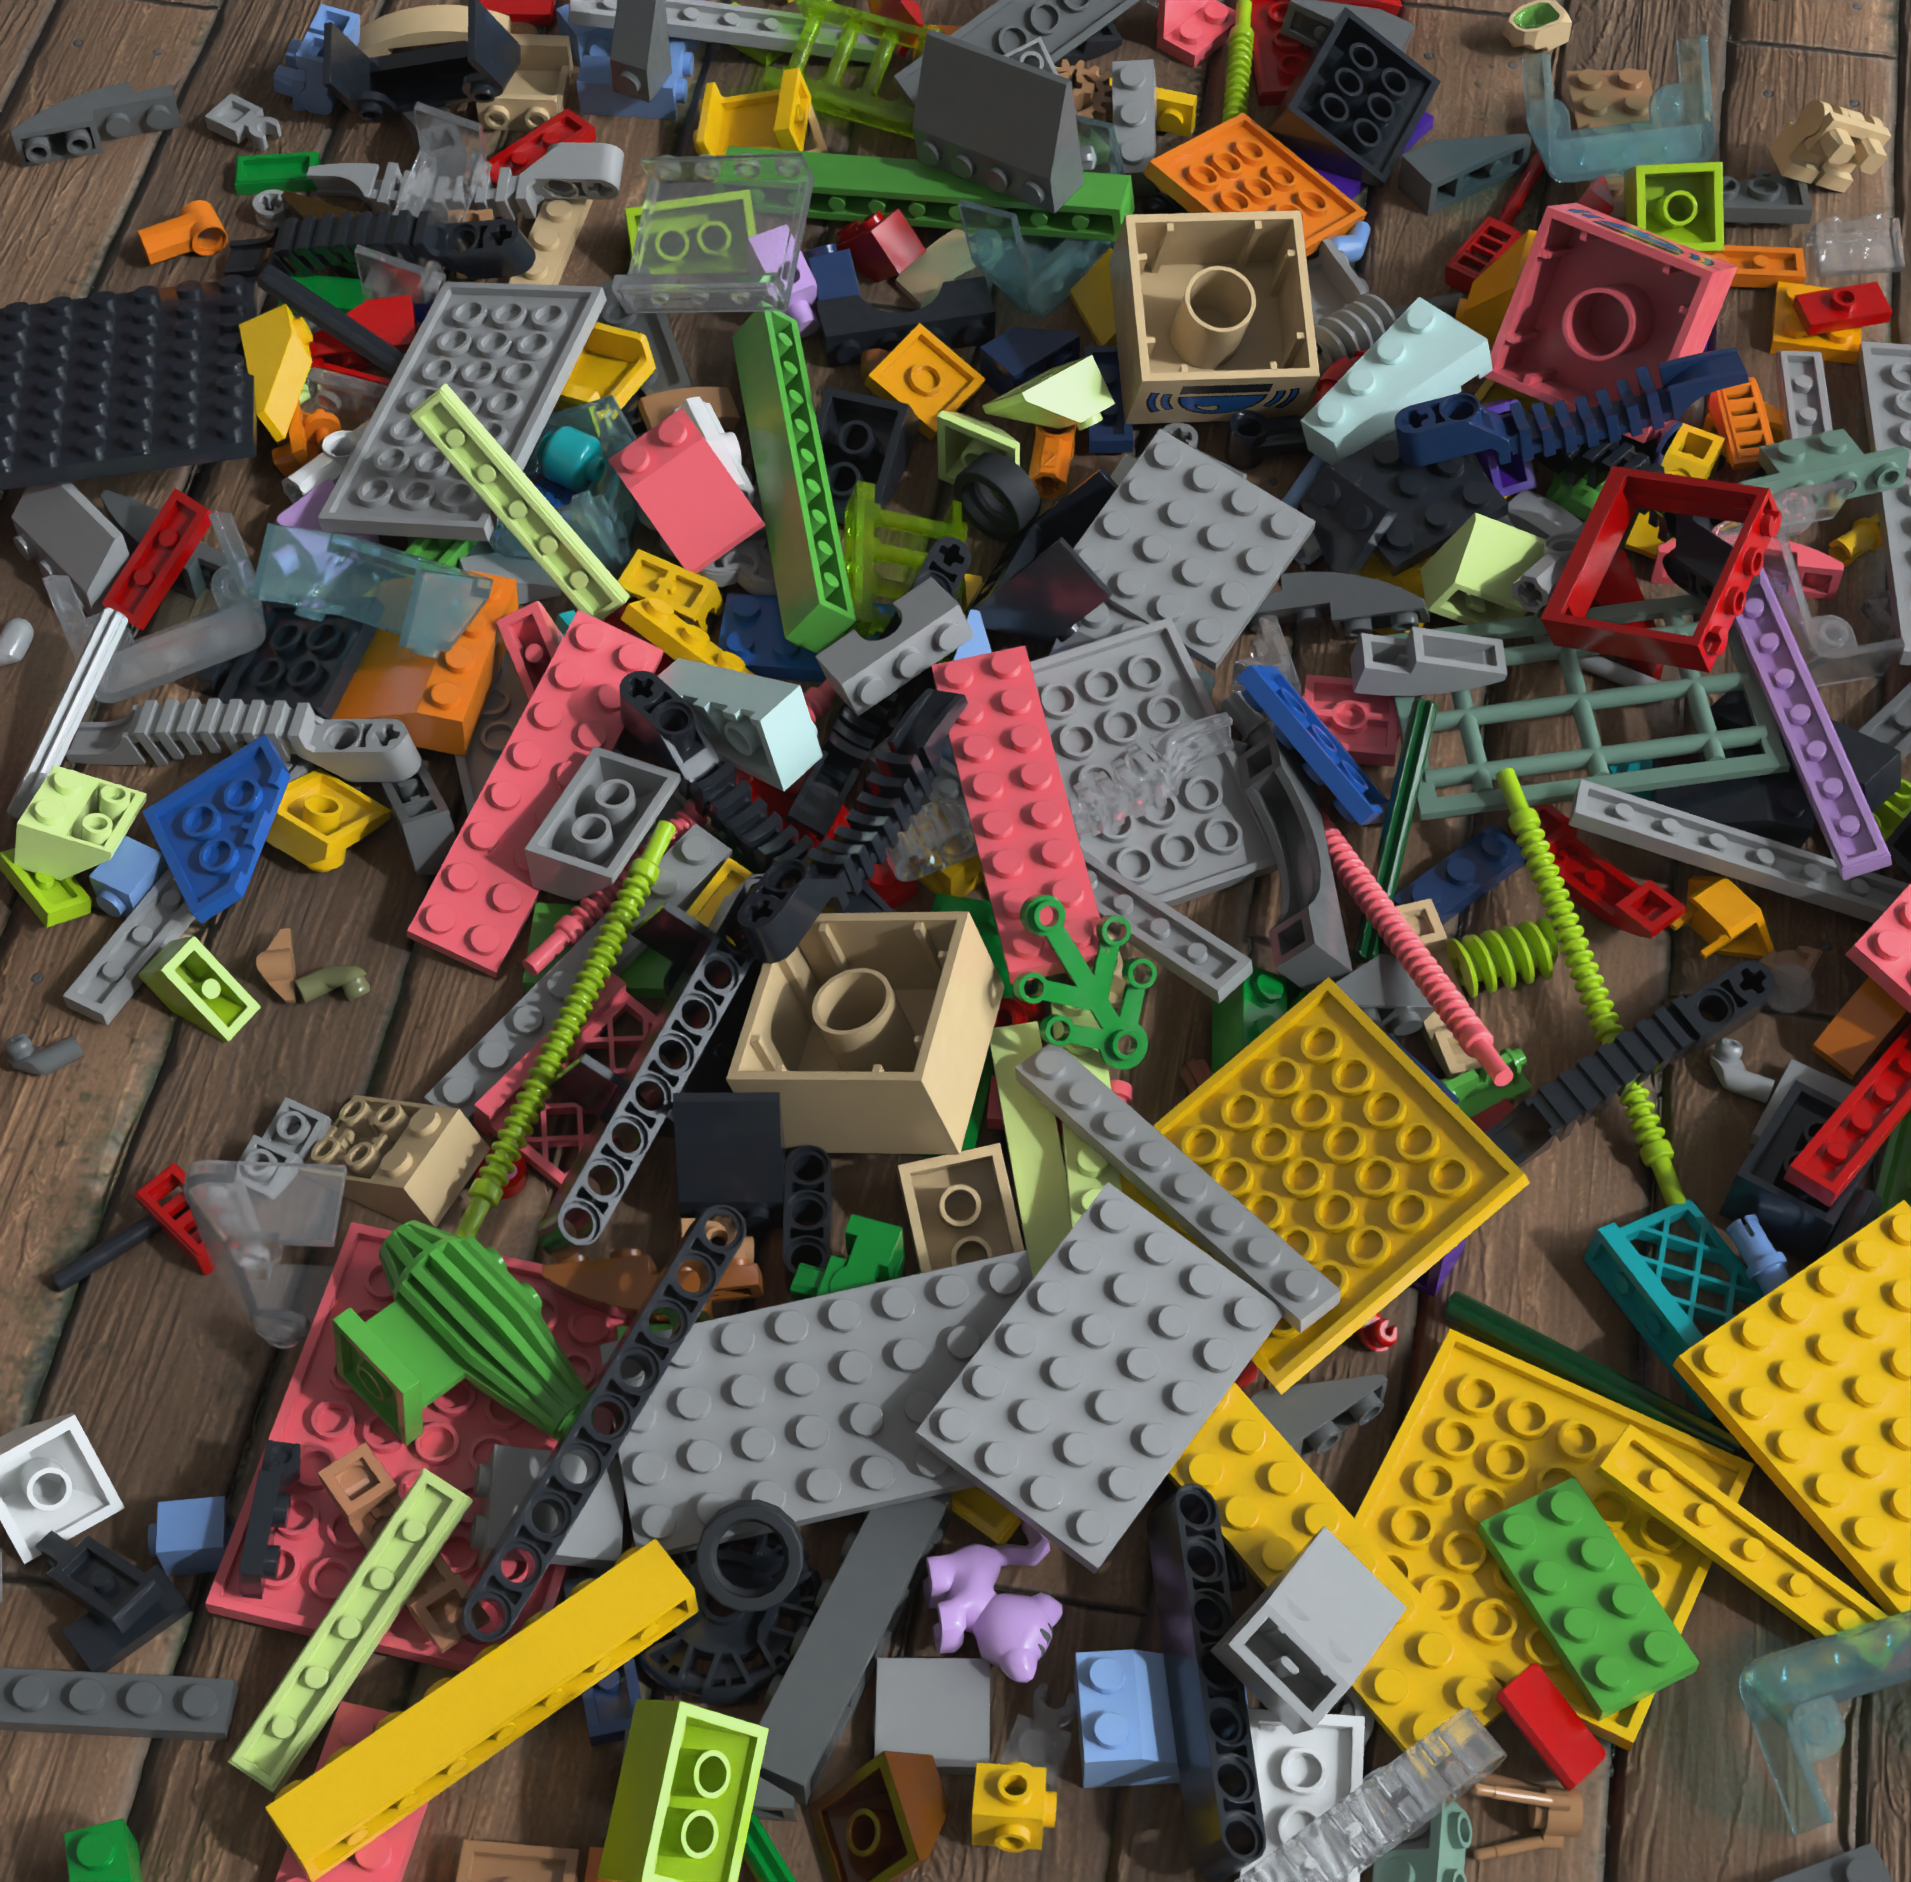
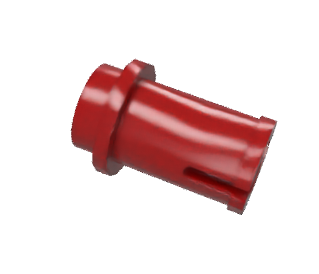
M1012 997L1002 998L994 1028L1042 1021L1045 1015L1043 1002L1032 1004Z

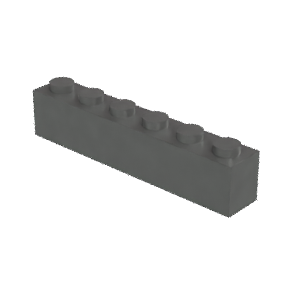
M950 1493L863 1512V1515L867 1517L859 1533L852 1530L842 1546L839 1561L842 1562V1565L835 1579L827 1577L820 1587L815 1600V1605L819 1610L810 1627L802 1625L794 1637L789 1656L791 1657L793 1654L795 1656L785 1675L776 1674L768 1687L764 1699V1706L768 1708L759 1723V1726L769 1728L759 1777L792 1795L795 1798V1802L800 1805L808 1806L877 1669V1657H883L927 1569L926 1557H933L952 1520V1494Z

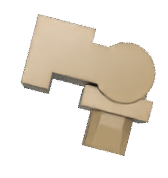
M1813 100L1804 107L1798 122H1789L1768 149L1782 176L1809 184L1814 182L1816 186L1844 193L1853 182L1850 173L1856 165L1861 172L1872 175L1886 161L1887 154L1883 146L1891 138V134L1888 128L1883 127L1882 121L1877 117L1862 115V113L1836 105L1831 106L1829 103Z

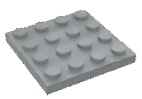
M1159 429L1073 550L1111 590L1112 595L1104 601L1105 603L1145 624L1171 617L1188 654L1215 671L1280 579L1281 574L1284 573L1310 536L1316 521L1169 433Z

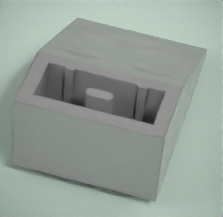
M1324 1526L1211 1649V1652L1293 1734L1313 1730L1347 1692L1407 1607Z

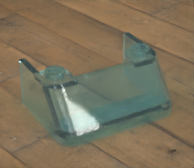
M1708 34L1677 40L1679 83L1667 84L1657 88L1649 100V121L1571 130L1570 114L1567 107L1560 100L1553 98L1550 52L1523 57L1522 66L1527 126L1550 177L1561 183L1596 180L1597 177L1600 178L1601 176L1603 178L1624 176V171L1638 165L1708 162L1715 148Z
M1076 115L1079 145L1093 146L1097 157L1095 168L1091 171L1083 172L1125 175L1114 124ZM965 200L958 204L974 265L1025 313L1038 317L1049 315L1070 295V289L1109 248L1114 249L1116 243L1111 241L1021 235L1015 213Z
M268 523L250 598L297 606L296 615L317 621H323L324 614L343 616L401 635L399 646L411 648V652L419 655L438 658L440 651H450L488 601L493 579L345 534Z
M1911 1610L1763 1655L1750 1662L1743 1669L1739 1679L1740 1694L1794 1836L1807 1833L1834 1821L1812 1763L1834 1755L1843 1745L1845 1724L1837 1703L1911 1680Z

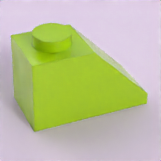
M195 936L170 941L138 974L140 979L171 1011L223 1042H229L261 1008Z

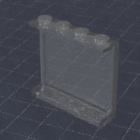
M780 152L779 154L755 155L741 153L739 155L721 156L702 154L687 157L663 155L653 158H641L640 164L649 177V183L628 275H614L611 289L626 313L788 311L815 180L802 153Z

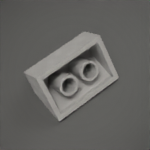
M70 481L26 487L11 517L18 534L13 538L17 549L27 561L34 559L38 563L41 573L50 585L55 586L59 584L63 588L67 600L76 611L79 612L83 609L96 622L101 611L106 608L101 604L130 559L123 534Z
M594 746L524 849L532 886L573 901H578L613 885L681 782V774Z

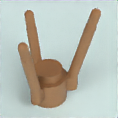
M1443 1764L1441 1766V1772L1444 1775L1475 1783L1471 1786V1792L1474 1795L1529 1804L1528 1818L1530 1828L1540 1829L1541 1835L1476 1849L1473 1852L1475 1860L1498 1858L1541 1848L1563 1849L1564 1836L1579 1837L1581 1834L1583 1799L1581 1791L1578 1789L1569 1791L1557 1785H1541L1451 1764Z

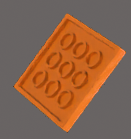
M1244 112L1149 161L1143 174L1156 184L1162 193L1173 198L1188 213L1301 210L1306 257L1320 249L1322 240L1347 234L1351 227L1357 221H1363L1367 214L1365 210Z

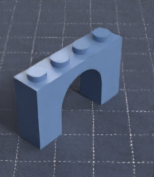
M669 37L672 73L650 103L613 92L610 57L583 55L576 81L580 114L676 120L680 103L686 104L688 83L686 77H692L694 54L692 50L699 49L700 40Z

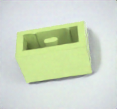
M1474 513L1420 569L1428 611L1463 624L1523 617L1528 611H1524L1522 605L1513 598L1512 583L1544 557V541L1546 539Z
M54 765L17 822L14 864L21 866L24 870L34 873L38 871L54 876L55 879L61 881L111 860L146 802L147 793Z

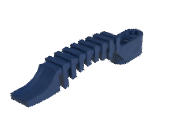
M1736 348L1698 353L1658 364L1662 388H1655L1645 365L1635 369L1640 390L1639 395L1633 396L1627 378L1615 381L1619 401L1611 402L1607 389L1604 388L1595 391L1598 406L1589 408L1586 396L1584 395L1574 398L1576 411L1568 413L1564 400L1553 403L1555 416L1547 417L1543 402L1531 405L1533 420L1529 421L1526 420L1521 402L1509 404L1510 413L1499 415L1480 406V401L1471 394H1453L1410 405L1396 414L1394 422L1399 457L1403 463L1419 467L1494 449L1499 463L1502 465L1511 462L1510 451L1520 455L1524 462L1534 459V454L1543 452L1545 457L1556 455V449L1565 448L1566 452L1569 453L1578 450L1577 445L1587 443L1588 448L1600 445L1599 440L1609 438L1610 443L1621 440V435L1630 432L1632 437L1643 434L1642 429L1652 426L1654 431L1665 428L1664 422L1680 419L1686 409L1699 398L1717 390L1748 383V374Z

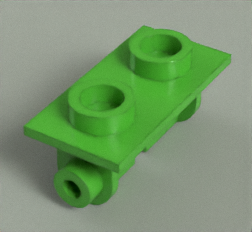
M1504 1048L1499 1052V1055L1513 1072V1079L1505 1086H1496L1482 1066L1479 1073L1472 1069L1453 1079L1447 1077L1439 1081L1459 1098L1460 1102L1457 1106L1471 1118L1504 1098L1510 1101L1532 1090V1085L1521 1072V1068L1527 1066V1060L1519 1048L1514 1050Z

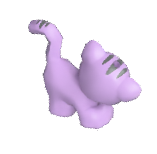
M1023 1521L1021 1529L1028 1538L1029 1544L1027 1546L1002 1544L989 1547L973 1543L960 1547L946 1555L926 1557L929 1577L922 1581L923 1594L927 1608L937 1609L939 1623L933 1626V1636L939 1654L956 1652L964 1642V1632H970L976 1638L982 1659L996 1667H1000L1002 1672L1014 1681L1028 1683L1032 1680L1037 1670V1661L1044 1656L1052 1639L1053 1626L1062 1616V1604L1044 1593H1039L1032 1597L1013 1593L997 1594L994 1591V1585L1002 1566L1037 1565L1050 1551L1049 1540Z

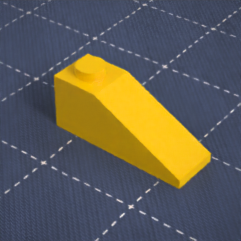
M287 304L239 324L248 374L254 376L256 413L276 442L286 437L312 364L309 343L313 341L311 330L303 317L296 319Z

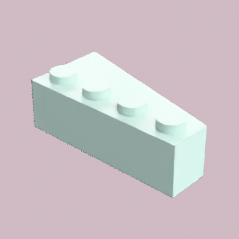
M1418 297L1300 420L1308 450L1332 466L1395 431L1394 418L1403 408L1460 393L1463 384L1475 376L1481 379L1493 370L1488 339L1421 297Z
M678 658L658 675L695 711L696 717L721 761L726 762L729 760L737 769L773 787L785 791L823 757L817 739L818 731L811 720L800 685Z

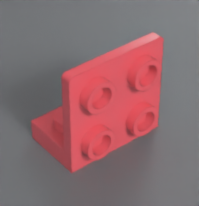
M1159 0L1158 19L1156 22L1158 29L1157 48L1195 68L1229 40L1230 30L1235 26L1236 11L1217 0Z

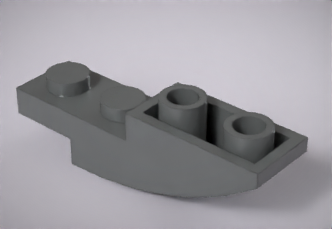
M125 82L64 100L27 119L11 130L21 167H28L103 153V141L182 127L172 85L132 92L130 82Z
M105 489L101 494V499L108 520L123 534L129 555L132 556L160 510L142 504L131 496H122ZM200 541L171 587L175 591L195 600L200 597L206 588L235 600L244 588L254 590L246 560H243L235 553H226L205 545L202 541Z
M1296 572L1281 574L1282 592L1269 593L1245 629L1251 628L1254 632H1270L1278 629L1279 624L1297 622L1301 626H1314L1323 623L1325 618L1331 617L1337 634L1345 633L1347 637H1359L1361 633L1371 634L1373 632L1372 629L1391 627L1394 631H1409L1412 627H1419V623L1430 622L1423 598L1384 581L1336 572Z

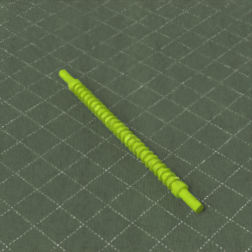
M1250 0L1237 1L1235 26L1231 28L1229 33L1222 123L1243 112L1248 115V92L1250 91V68L1252 66L1254 31L1250 27L1252 2Z
M1503 769L1496 774V779L1511 814L1508 818L1511 832L1518 836L1516 844L1524 847L1521 850V856L1524 859H1528L1526 868L1529 871H1533L1530 875L1531 881L1538 883L1535 887V892L1543 895L1540 899V904L1548 907L1545 910V916L1548 919H1553L1551 923L1554 930L1558 931L1556 933L1557 942L1562 943L1559 952L1567 956L1564 960V965L1568 968H1573L1569 972V977L1572 980H1577L1574 990L1583 993L1579 997V1002L1582 1005H1587L1584 1009V1015L1593 1018L1589 1022V1027L1592 1030H1597L1594 1040L1603 1043L1602 1045L1605 1043L1610 1045L1616 1036L1624 1032V1027L1615 1024L1619 1020V1015L1616 1012H1611L1614 1002L1610 999H1605L1609 994V990L1606 987H1601L1604 977L1595 974L1599 970V965L1596 962H1590L1594 958V952L1586 949L1589 945V940L1581 937L1584 933V928L1581 925H1576L1579 921V915L1571 913L1574 909V903L1567 900L1569 891L1562 888L1565 881L1562 877L1557 876L1560 868L1552 864L1555 860V855L1547 852L1550 849V843L1543 840L1545 831L1539 828L1541 825L1539 815L1534 808H1529L1514 769ZM1634 1081L1630 1090L1620 1097L1619 1103L1622 1106H1628L1624 1116L1627 1119H1633L1629 1129L1633 1132H1638L1634 1141L1636 1144L1642 1145L1639 1154L1643 1164L1646 1167L1652 1168L1667 1207L1674 1204H1685L1686 1197L1671 1162V1159L1674 1157V1151L1670 1142L1667 1139H1662L1665 1135V1129L1656 1126L1660 1122V1117L1657 1114L1651 1113L1655 1108V1104L1652 1101H1646L1650 1091L1646 1088H1641L1644 1082L1637 1086Z
M665 820L658 821L641 858L633 860L627 872L629 878L624 879L622 882L624 889L617 892L616 897L618 901L612 902L610 906L612 912L607 913L605 916L607 924H603L599 928L602 936L594 938L593 943L595 947L590 948L587 952L590 959L582 962L584 971L576 974L578 983H573L570 986V991L573 995L565 996L564 1003L567 1007L564 1006L558 1010L561 1019L558 1018L552 1022L555 1031L552 1030L546 1034L549 1043L541 1045L540 1050L543 1055L535 1057L534 1062L537 1067L529 1069L528 1075L531 1079L524 1080L522 1083L525 1092L517 1093L516 1099L519 1104L511 1105L510 1112L513 1116L505 1117L503 1121L507 1129H500L497 1135L501 1141L492 1143L491 1148L494 1154L486 1155L485 1161L488 1166H483L479 1169V1174L482 1178H476L468 1191L471 1200L454 1235L464 1239L470 1235L475 1238L489 1209L497 1207L503 1195L501 1187L507 1186L509 1183L506 1174H511L515 1171L512 1161L515 1162L521 1159V1153L518 1149L526 1148L528 1144L524 1136L528 1137L533 1134L534 1130L530 1124L539 1122L540 1117L536 1112L544 1111L546 1105L543 1100L549 1099L552 1096L549 1085L555 1075L564 1070L561 1063L569 1061L570 1056L567 1051L575 1049L576 1044L573 1039L580 1038L582 1032L579 1027L586 1026L588 1021L585 1015L592 1014L594 1009L591 1003H596L599 1000V995L596 991H602L605 988L603 980L610 977L611 972L609 968L614 967L617 963L614 956L621 955L623 951L621 945L628 941L626 933L632 932L634 929L631 921L638 920L640 916L638 910L643 909L645 906L643 898L650 896V888L655 886L661 874L658 865L676 831V827L672 823Z

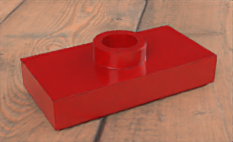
M1877 281L1795 295L1793 308L1808 336L1888 323L1893 312Z

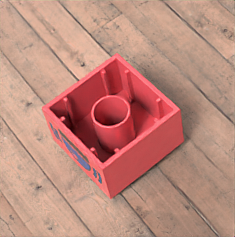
M1578 203L1547 206L1490 353L1493 370L1484 377L1550 405L1564 400L1569 413L1576 411L1574 398L1584 395L1586 396L1589 408L1598 406L1595 391L1604 388L1607 389L1611 402L1619 401L1615 381L1627 378L1633 396L1639 395L1640 390L1635 369L1645 365L1655 388H1662L1658 364L1703 353L1738 266ZM1652 426L1642 429L1643 434L1632 437L1630 432L1622 435L1641 443H1646L1658 438L1661 429L1654 431Z

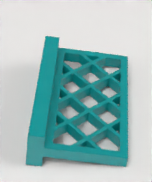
M1691 1198L1686 1199L1685 1204H1674L1621 1228L1615 1222L1599 1228L1583 1260L1702 1415L1711 1421L1718 1419L1672 1364L1679 1355L1705 1338L1693 1324V1317L1722 1326L1737 1316L1732 1314L1734 1299L1753 1305L1764 1297L1759 1285L1750 1282L1745 1273L1746 1267ZM1684 1218L1696 1233V1241L1668 1234L1670 1224ZM1639 1239L1656 1244L1655 1259L1640 1255L1630 1241ZM1666 1248L1693 1256L1691 1270L1665 1263ZM1702 1259L1720 1264L1728 1274L1727 1282L1700 1274ZM1661 1277L1689 1285L1687 1300L1672 1296L1662 1284ZM1700 1288L1725 1296L1723 1311L1695 1303L1697 1289Z

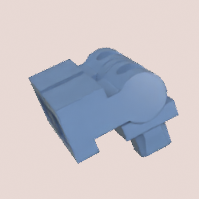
M321 4L303 41L291 39L286 52V65L298 68V70L278 65L274 73L273 82L274 92L293 97V110L304 112L306 109L310 113L328 115L332 112L337 97L323 85L324 23L332 22L358 46L360 42L359 14Z

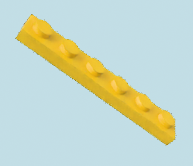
M1629 1424L1623 1430L1594 1471L1873 1681L1883 1676L1911 1633L1632 1424Z

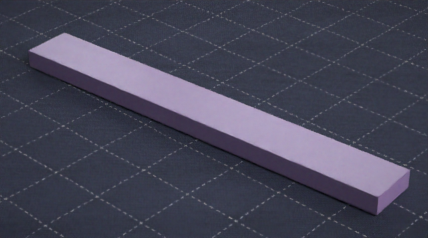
M1762 566L1759 573L1760 583L1746 593L1744 609L1739 616H1735L1733 626L1772 712L1778 731L1843 881L1891 866L1889 850Z

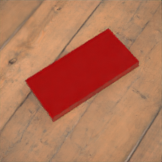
M1250 0L1252 2L1250 27L1254 31L1251 69L1258 106L1280 105L1312 48L1280 34L1291 0Z

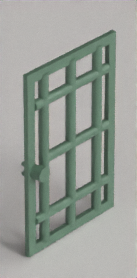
M1688 594L1589 608L1585 618L1617 624L1663 618L1665 626L1648 629L1693 636L1699 622L1684 623L1682 616L1703 613L1706 605ZM1545 608L1533 616L1432 629L1501 640L1533 636L1535 644L1504 648L1506 666L1559 660L1568 694L1474 707L1470 689L1451 692L1455 710L1437 712L1433 731L1459 728L1468 764L1430 769L1427 756L1417 796L1418 816L1421 821L1508 809L1501 789L1494 790L1492 780H1497L1496 774L1506 768H1513L1517 777L1588 768L1590 777L1521 786L1528 806L1572 801L1581 779L1624 793H1633L1789 772L1791 765L1787 759L1775 719L1733 623L1728 632V645L1737 672L1700 676L1699 671L1678 667L1681 677L1679 680L1587 692L1578 657L1601 653L1556 646L1553 642L1541 643L1543 635L1548 634L1540 619ZM1409 632L1385 636L1407 639ZM1743 690L1754 726L1717 731L1707 695ZM1393 696L1402 739L1404 740L1414 696ZM1687 698L1697 734L1602 746L1592 710ZM1573 713L1582 749L1487 762L1478 725ZM1760 745L1763 753L1726 759L1723 750ZM1703 752L1706 760L1705 762L1610 774L1607 766ZM1473 784V793L1443 797L1436 796L1435 788Z

